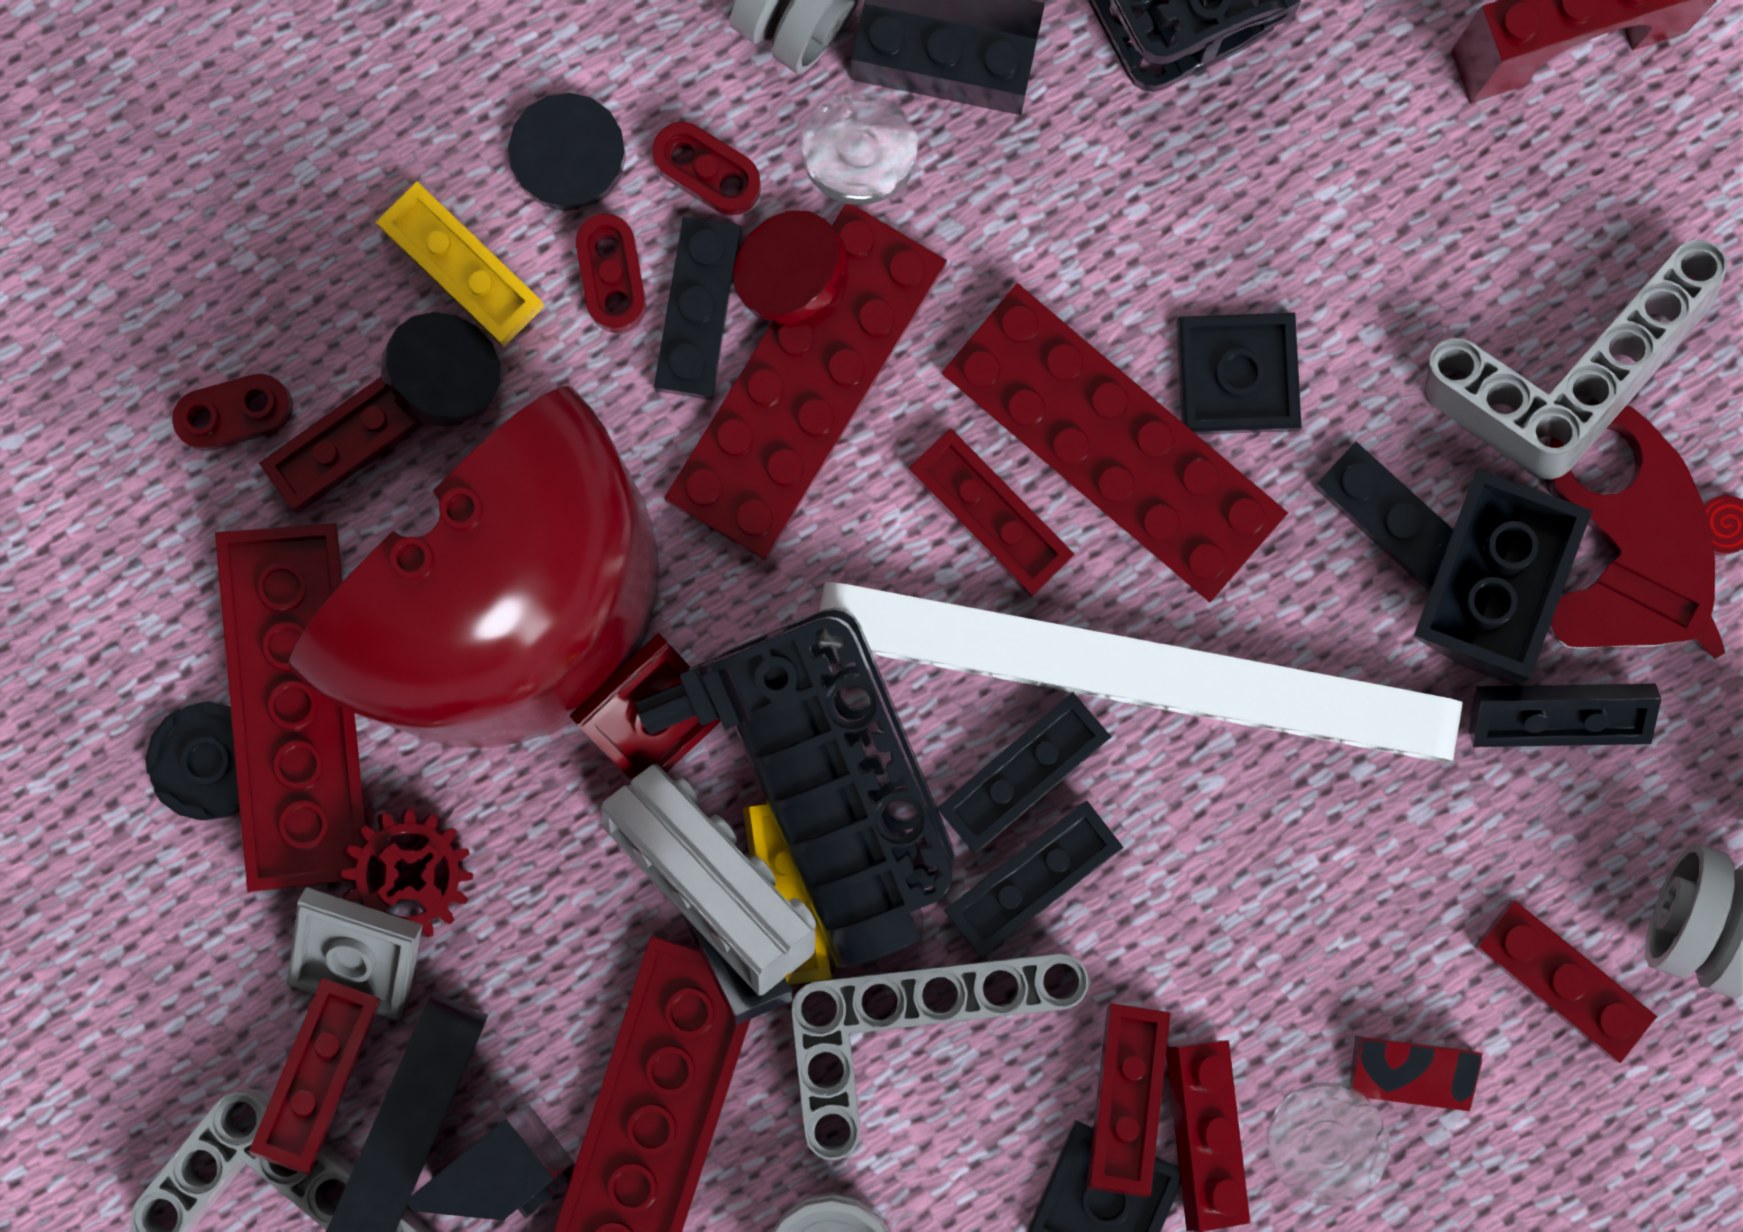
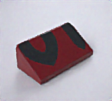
M1355 1035L1349 1096L1470 1111L1482 1065L1483 1053L1466 1049Z

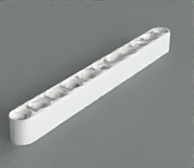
M825 582L823 586L819 612L836 607L846 609L852 613L859 621L873 655L1425 760L1453 762L1463 704L1454 699L849 584ZM826 628L825 632L818 636L819 642L822 645L832 644L835 648H840L844 645V638L841 634L831 637Z

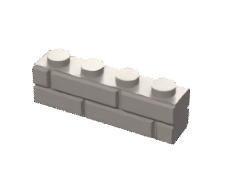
M652 764L632 779L630 785H624L603 801L601 805L603 829L756 994L763 996L782 981L787 973H792L812 957L815 952L816 930L814 928L816 927V921L803 902L795 897L787 901L774 887L776 879L772 871L759 857L752 856L748 860L735 846L737 840L732 829L720 816L715 814L708 818L697 807L698 798L690 784L681 775L675 774L670 778L658 764Z

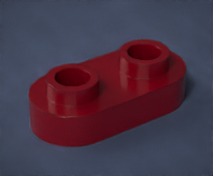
M688 122L669 124L655 137L652 154L659 174L715 211L730 216L747 212L758 201L761 193V181L756 165L748 157ZM680 148H687L694 153V157L688 164L679 165L672 160L674 152ZM730 178L738 179L743 184L742 190L736 195L725 194L721 190L725 180Z
M598 214L592 216L581 225L576 236V250L586 306L592 320L603 330L612 333L626 332L640 323L645 315L647 304L635 237L628 223L616 215ZM604 239H612L618 243L617 251L611 256L605 257L597 253V246ZM614 295H622L628 299L626 309L620 313H612L607 309V302Z
M252 374L198 389L184 395L174 408L172 423L177 436L184 443L196 450L212 451L270 435L281 430L291 417L293 402L288 389L279 380L267 374ZM259 393L267 394L268 404L265 409L260 412L251 411V399ZM208 409L211 414L209 423L205 427L195 428L193 425L194 415L199 410Z

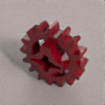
M405 809L402 811L400 824L396 825L388 812L378 815L379 831L375 832L366 825L360 826L357 831L360 838L364 841L361 847L349 845L344 847L343 852L354 860L353 868L339 870L338 877L352 880L353 888L345 892L341 898L350 902L359 901L363 906L390 915L394 914L386 911L389 907H392L400 899H410L416 907H420L422 912L410 916H394L421 924V935L423 937L433 936L432 920L436 918L444 924H451L454 918L447 907L450 903L466 904L469 899L462 892L458 891L457 888L459 882L473 880V873L459 870L458 862L470 855L468 848L452 849L450 843L454 840L457 830L453 827L441 833L436 832L438 816L434 814H428L421 824H416L414 810ZM399 834H410L421 837L425 841L413 850H401L388 838ZM371 857L378 865L377 884L369 891L366 881V870ZM421 860L416 865L418 868L412 874L413 879L417 882L414 888L411 886H400L396 889H391L395 885L393 882L399 876L397 869L394 867L397 862L403 865ZM442 860L445 877L442 890L440 891L434 885L435 865Z

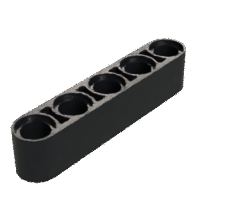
M435 992L431 993L326 1232H396L407 1207L405 1200L414 1191L484 1028L488 1014Z

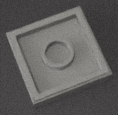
M306 887L297 905L287 985L315 994L321 978H325L378 997L380 999V1006L376 1014L401 1022L409 1004L422 925Z

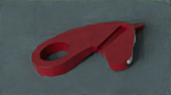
M1597 401V402L1590 403V404H1587V405L1595 406V405H1598V404H1600V403ZM1625 406L1607 427V429L1616 431L1626 439L1634 454L1635 469L1632 480L1623 491L1606 495L1589 491L1577 482L1571 470L1562 477L1545 479L1549 493L1552 496L1593 510L1588 525L1600 534L1617 552L1616 558L1604 569L1596 582L1584 590L1570 592L1560 597L1549 630L1553 638L1566 648L1575 649L1656 647L1695 639L1716 659L1726 652L1720 633L1711 616L1715 601V553L1703 501L1681 455L1650 421L1634 408ZM1546 437L1544 445L1547 447L1559 448L1564 446L1553 437Z

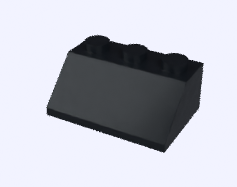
M865 0L852 55V80L1021 115L1045 3L1033 0Z
M1476 469L1413 637L1466 668L1514 686H1522L1531 678L1593 510Z
M528 1105L503 1120L405 1200V1202L415 1212L502 1221L518 1209L526 1219L569 1182L563 1171L574 1160L532 1107Z

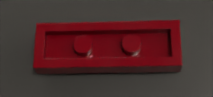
M381 376L259 462V465L295 513L298 514L424 424L404 413L394 402L396 396L391 392L389 385L387 388L385 387Z
M952 428L908 468V473L1031 598L1075 556L1065 543Z
M1510 900L1474 946L1616 1063H1621L1658 1017L1516 900Z
M321 978L249 1152L252 1156L310 1176L380 1006V999L378 997Z
M1114 1003L1107 1007L1086 1188L1140 1197L1151 1195L1171 1012Z
M1214 1040L1167 1047L1166 1058L1186 1231L1205 1232L1250 1224L1229 1040Z

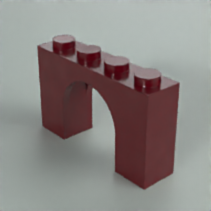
M1498 0L1480 7L1452 48L1451 53L1471 104L1525 86L1535 72L1553 57L1580 43L1615 30L1625 29L1633 51L1686 34L1717 0Z

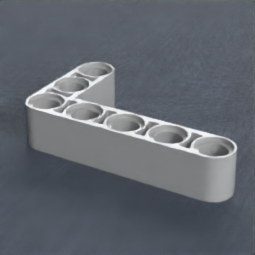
M1693 240L1681 245L1550 394L1532 384L1474 343L1465 339L1452 338L1438 344L1430 355L1425 386L1428 401L1435 408L1530 474L1541 479L1562 477L1572 469L1713 306L1727 271V258L1724 251L1716 244L1707 240ZM1686 274H1696L1705 281H1694L1688 278ZM1660 314L1667 317L1670 322H1658L1649 315ZM1626 355L1632 358L1635 363H1621L1612 356ZM1447 371H1457L1463 374L1466 378L1462 380H1451L1446 378L1442 373ZM1590 396L1600 404L1595 406L1580 403L1575 397ZM1505 404L1510 406L1515 412L1501 414L1494 411L1490 406ZM1553 437L1564 446L1550 448L1543 445L1538 439Z
M1051 953L839 977L805 984L797 992L792 1002V1020L804 1132L809 1148L815 1155L825 1160H838L848 1156L855 1149L859 1141L860 1120L850 1034L1071 1008L1082 1001L1088 991L1089 977L1086 968L1078 959L1070 955ZM1058 963L1066 964L1074 971L1076 978L1075 986L1067 996L1053 998L1045 991L1043 985L1044 975L1052 965ZM997 970L1009 972L1014 977L1016 983V992L1013 998L1008 1003L1002 1005L988 1002L983 993V983L986 977ZM936 977H945L951 980L957 991L954 1004L948 1010L942 1012L927 1008L922 998L926 983ZM875 984H885L891 987L897 996V1006L894 1012L884 1018H874L863 1009L862 996L870 986ZM825 991L835 999L837 1013L832 1021L824 1025H815L805 1018L802 1011V1003L809 993ZM822 1052H831L837 1055L844 1067L841 1079L829 1086L820 1085L815 1082L809 1073L811 1059L816 1054ZM830 1113L844 1117L851 1129L848 1139L837 1146H828L822 1143L815 1131L818 1120Z
M244 1089L225 1095L211 1108L138 1198L131 1210V1226L133 1232L192 1231L247 1164L327 1230L336 1209L331 1207L326 1201L325 1187L330 1179H339L347 1185L355 1165L326 1141L323 1142L310 1176L300 1172H290L283 1166L252 1156L249 1150L271 1100V1096L259 1089ZM240 1101L251 1105L256 1112L257 1123L250 1134L242 1133L233 1124L232 1111ZM199 1150L211 1153L216 1159L218 1166L217 1174L212 1182L200 1179L194 1171L193 1161ZM159 1199H166L171 1202L177 1210L178 1220L173 1230H166L161 1227L155 1219L154 1209ZM407 1208L397 1228L398 1232H435Z

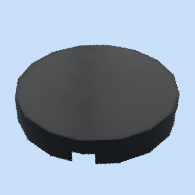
M570 92L546 96L527 107L514 124L508 145L511 169L524 192L541 205L562 211L580 209L579 207L587 206L592 202L595 204L606 198L621 179L626 160L622 130L611 112L591 97Z
M430 312L412 316L395 329L382 353L381 377L385 387L387 388L389 385L391 392L396 396L394 402L404 413L425 424L452 427L461 425L464 420L472 419L475 416L478 417L486 411L500 385L501 363L492 342L477 326L456 315Z
M206 701L188 705L166 716L152 734L145 758L147 774H150L151 783L155 788L153 790L160 802L180 816L201 821L227 818L238 812L240 807L231 707Z

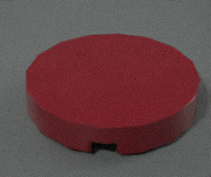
M788 210L770 217L750 232L737 253L733 269L735 291L744 305L755 316L763 320H774L777 324H793L810 318L830 303L838 291L835 284L839 280L840 272L845 275L848 263L845 243L825 218L813 212Z

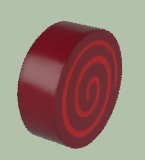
M1721 495L1704 502L1715 555L1726 556L1743 550V500L1732 495Z

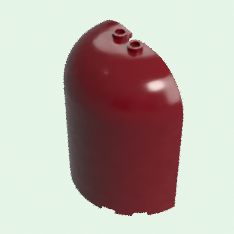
M563 386L542 395L514 414L481 442L433 490L439 500L440 513L439 521L433 530L420 537H404L392 531L349 574L319 609L296 643L289 661V667L293 673L313 690L333 703L358 715L432 742L467 748L504 747L529 741L540 736L543 737L574 722L569 715L600 689L612 675L640 650L649 629L648 626L653 614L658 591L659 561L653 525L646 503L607 429L589 404L573 387Z

